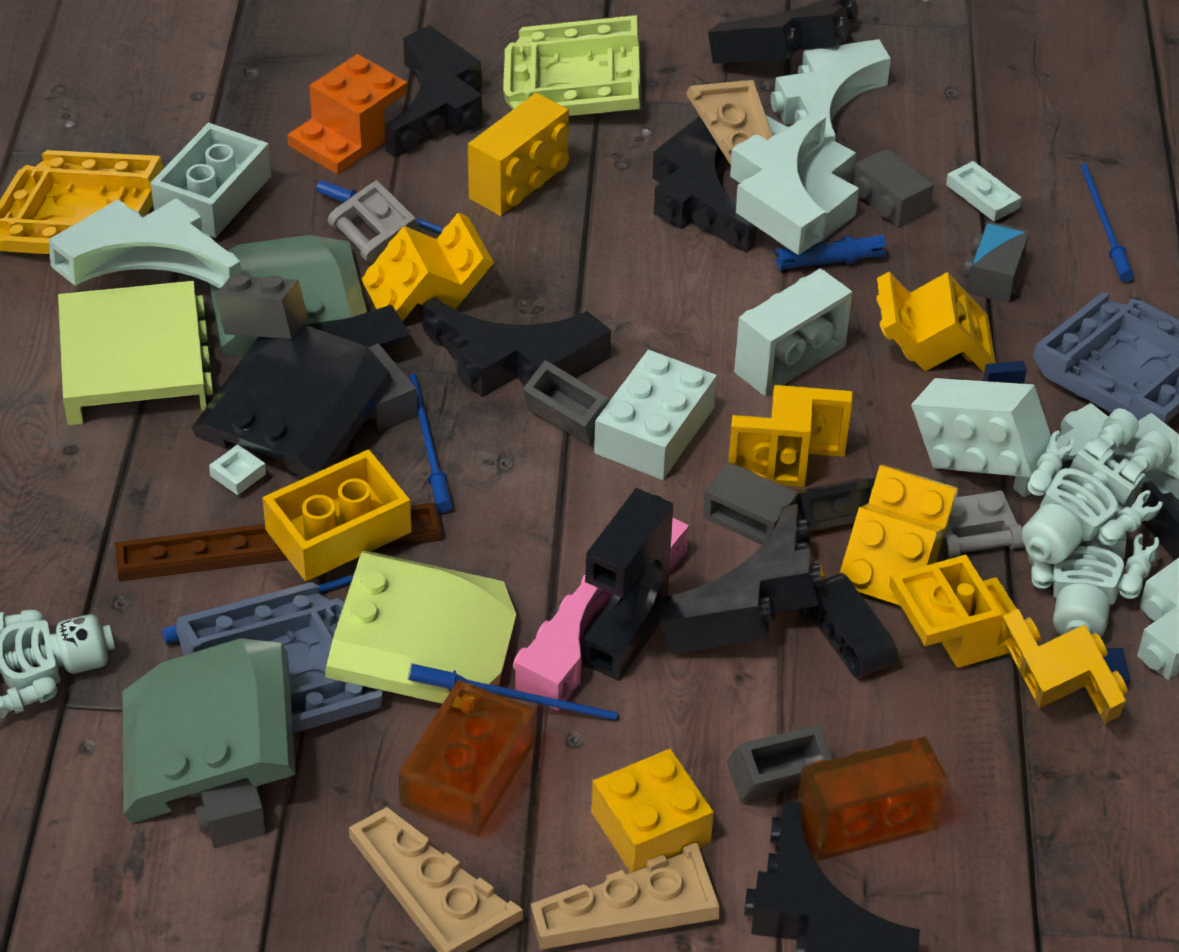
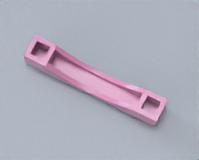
M675 518L672 521L669 574L685 556L688 548L689 525ZM584 575L581 585L573 595L568 594L563 599L559 611L551 621L546 620L540 626L536 638L528 648L523 647L516 655L513 663L515 689L566 701L581 681L580 647L585 633L595 617L608 605L613 594L586 583Z

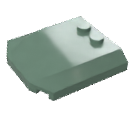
M305 235L239 244L227 250L240 260V274H246L249 277L267 278L280 276L283 279L299 280L308 320L304 323L306 326L323 331L322 326L367 313L349 241ZM209 283L222 356L227 358L245 355L258 337L224 334L214 296L220 288Z
M239 638L161 662L122 691L124 816L131 824L172 812L171 800L245 778H248L251 784L256 787L295 775L288 652L282 643Z

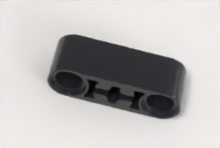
M844 573L825 578L826 586L825 588H820L819 606L807 607L806 610L850 673L855 678L860 679L896 665L898 663V651L893 638Z

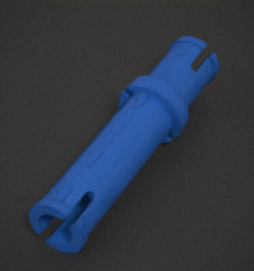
M878 234L877 236L852 239L851 236H843L840 241L817 243L799 255L789 248H776L775 255L779 256V258H776V264L779 271L838 262L850 265L854 264L855 260L885 257L886 250H882V247H886L883 234Z

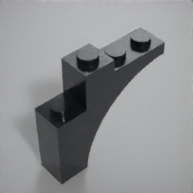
M820 0L797 9L773 15L720 22L708 31L713 64L781 60L788 59L798 50L837 47L847 39L849 27L856 22L855 19L858 15L856 0Z
M430 25L403 38L404 65L413 72L421 87L412 103L396 118L385 124L386 152L394 158L447 129L457 136L482 122V94L477 92L482 89L481 61Z
M698 116L653 152L652 179L659 182L655 187L654 215L680 229L684 228L688 223H692L747 253L755 246L757 227L736 213V203L722 188L716 171L724 160L725 155L701 117Z
M436 297L423 303L424 320L422 325L425 333L430 339L436 340L447 349L452 358L458 360L457 374L459 379L465 386L471 387L481 397L517 377L525 386L545 360L576 378L606 361L611 356V330L588 311L551 323L510 325L468 316L451 308Z
M798 504L781 508L778 523L770 537L742 564L702 586L663 597L660 624L670 654L768 639L769 622L775 621V613L819 606L820 588H825L826 586L824 569L821 563L815 564L811 548L807 544L812 542L810 522L808 518H801Z
M783 800L781 818L772 817L770 844H778V853H769L767 872L758 871L756 889L747 888L744 915L753 916L751 935L797 940L795 952H919L920 929L896 924L874 915L847 898L830 882L814 860L807 845L801 820V802Z

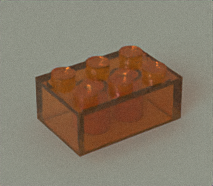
M457 680L398 773L400 806L479 836L536 742V709Z
M926 736L912 740H899L885 747L873 750H859L849 756L829 761L820 760L809 766L802 767L797 802H801L803 832L809 850L816 862L937 830L947 775Z

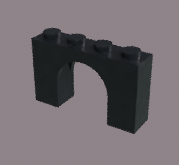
M638 488L634 489L586 553L585 582L609 592L613 596L607 607L583 638V665L618 681L621 680L660 625L663 597L668 596L674 503Z

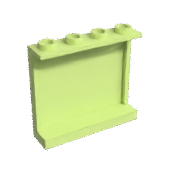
M194 281L58 294L62 389L68 425L83 424L82 407L199 395L201 412L207 407L206 395H213L211 372L203 373V369L210 368L208 346L200 345V343H208L205 320L198 321V318L205 317L203 295L195 296Z

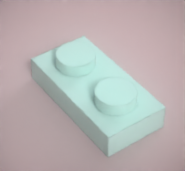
M974 161L947 174L946 185L994 222L1020 208L1022 197Z

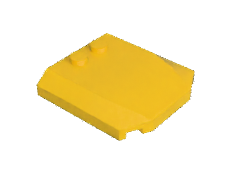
M56 150L45 151L42 153L44 161L35 167L26 165L21 168L0 199V251L50 254V238L118 199L129 208L135 209L142 218L145 217L153 205L151 182L164 169L161 157Z

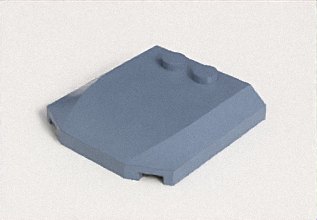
M1102 292L1035 345L1032 357L1046 378L1074 392L1078 397L1087 399L1100 406L1110 414L1113 410L1121 408L1131 412L1139 421L1152 413L1166 424L1179 413V320L1143 301L1130 298L1128 305L1108 301L1110 294Z
M313 582L177 618L176 631L183 656L239 638L282 643L288 652L293 733L381 708L382 690L325 677L333 636L345 602L338 598L330 601L318 593L319 586Z

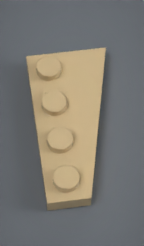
M753 80L689 87L686 95L730 165L732 149L736 145L756 134H759L766 140L773 136Z
M388 807L349 827V836L352 842L437 952H467L523 920L522 908L511 900L508 903L494 893V887L481 877L476 880L460 868V862L447 852L443 855L431 846L429 839Z
M697 842L683 847V854L666 859L664 855L646 861L645 868L625 874L623 870L607 875L604 883L592 888L583 884L531 904V917L539 947L542 950L719 919V904Z

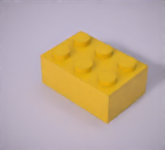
M535 93L468 143L469 199L502 216L512 207L517 206L535 189H539L553 175L562 171L569 161V109Z
M369 449L262 497L265 530L305 582L360 557L361 552L364 550L371 552L411 533V501Z

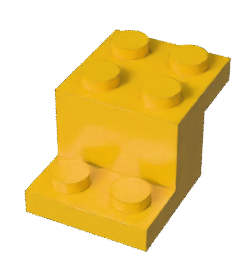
M457 213L437 239L403 226L388 243L373 265L367 269L361 280L376 309L392 305L403 322L417 303L423 305L424 302L433 297L438 298L456 310L493 265L494 261L470 218Z
M890 271L877 278L879 295L876 298L882 315L880 328L888 340H894L901 347L909 361H915L925 372L959 353H962L968 362L973 361L983 372L985 371L986 364L996 363L988 314L948 272L911 293Z
M774 385L771 418L732 415L728 462L748 469L777 484L805 487L808 454L845 457L853 391Z
M884 464L880 465L869 503L858 509L840 573H844L858 592L900 605L889 587L890 576L937 563L959 488Z
M967 555L890 576L889 587L924 646L942 642L957 668L1009 653L1000 636L1002 618L1017 608L997 577L982 581Z
M1019 609L1003 616L1000 636L1039 709L1085 687L1104 724L1120 717L1126 703L1124 695L1128 694V689L1120 673L1117 670L1111 673L1104 660L1108 653L1098 633L1090 634L1084 624L1038 646L1037 642L1041 640V637L1030 617L1024 619Z

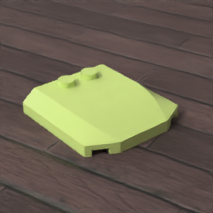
M637 15L522 27L519 30L520 38L517 42H510L505 48L503 92L505 101L512 110L535 93L569 109V116L641 109L640 39Z
M364 550L361 552L333 636L325 677L471 710L476 705L477 698L484 692L472 689H453L450 692L447 688L408 680L409 668L411 663L450 672L455 670L457 674L468 680L498 686L516 619V612L504 581Z

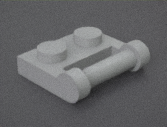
M377 180L334 209L328 216V223L335 231H341L361 251V257L370 265H373L388 243L403 226L413 230L419 228L416 218ZM359 215L378 235L369 240L351 222V219Z
M1003 491L956 497L941 546L942 554L946 560L959 557L960 553L1008 546L1010 549L1024 547L1021 537L1022 526L1017 524Z

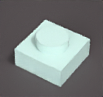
M238 444L209 465L210 476L236 495H239L266 475L265 463Z

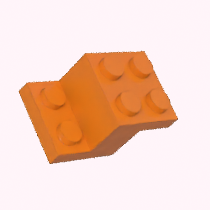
M356 54L309 85L311 119L287 134L288 145L338 175L385 142L384 109L408 93L407 81L363 56Z

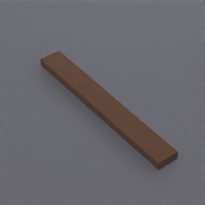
M436 503L411 505V533L377 549L442 541ZM265 524L115 542L119 582L288 560L265 530Z

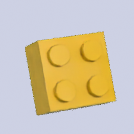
M671 749L592 781L591 813L630 873L645 868L646 861L664 855L666 859L683 854V847L697 842L699 849L711 844L714 812Z

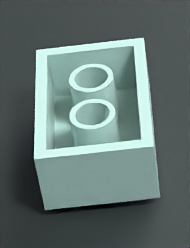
M207 123L151 182L154 211L177 198L189 208H193L199 213L202 219V233L216 238L272 176L269 143Z
M820 268L807 277H802L784 291L774 294L769 300L754 309L747 310L739 317L734 373L766 397L773 392L774 385H785L846 347L853 291Z
M647 350L595 420L594 453L664 480L714 409L717 375Z
M934 378L911 404L931 464L935 469L1031 477L1033 472L1038 470L1037 461L1042 454L1046 453V446L1051 438L1036 387L1033 384Z

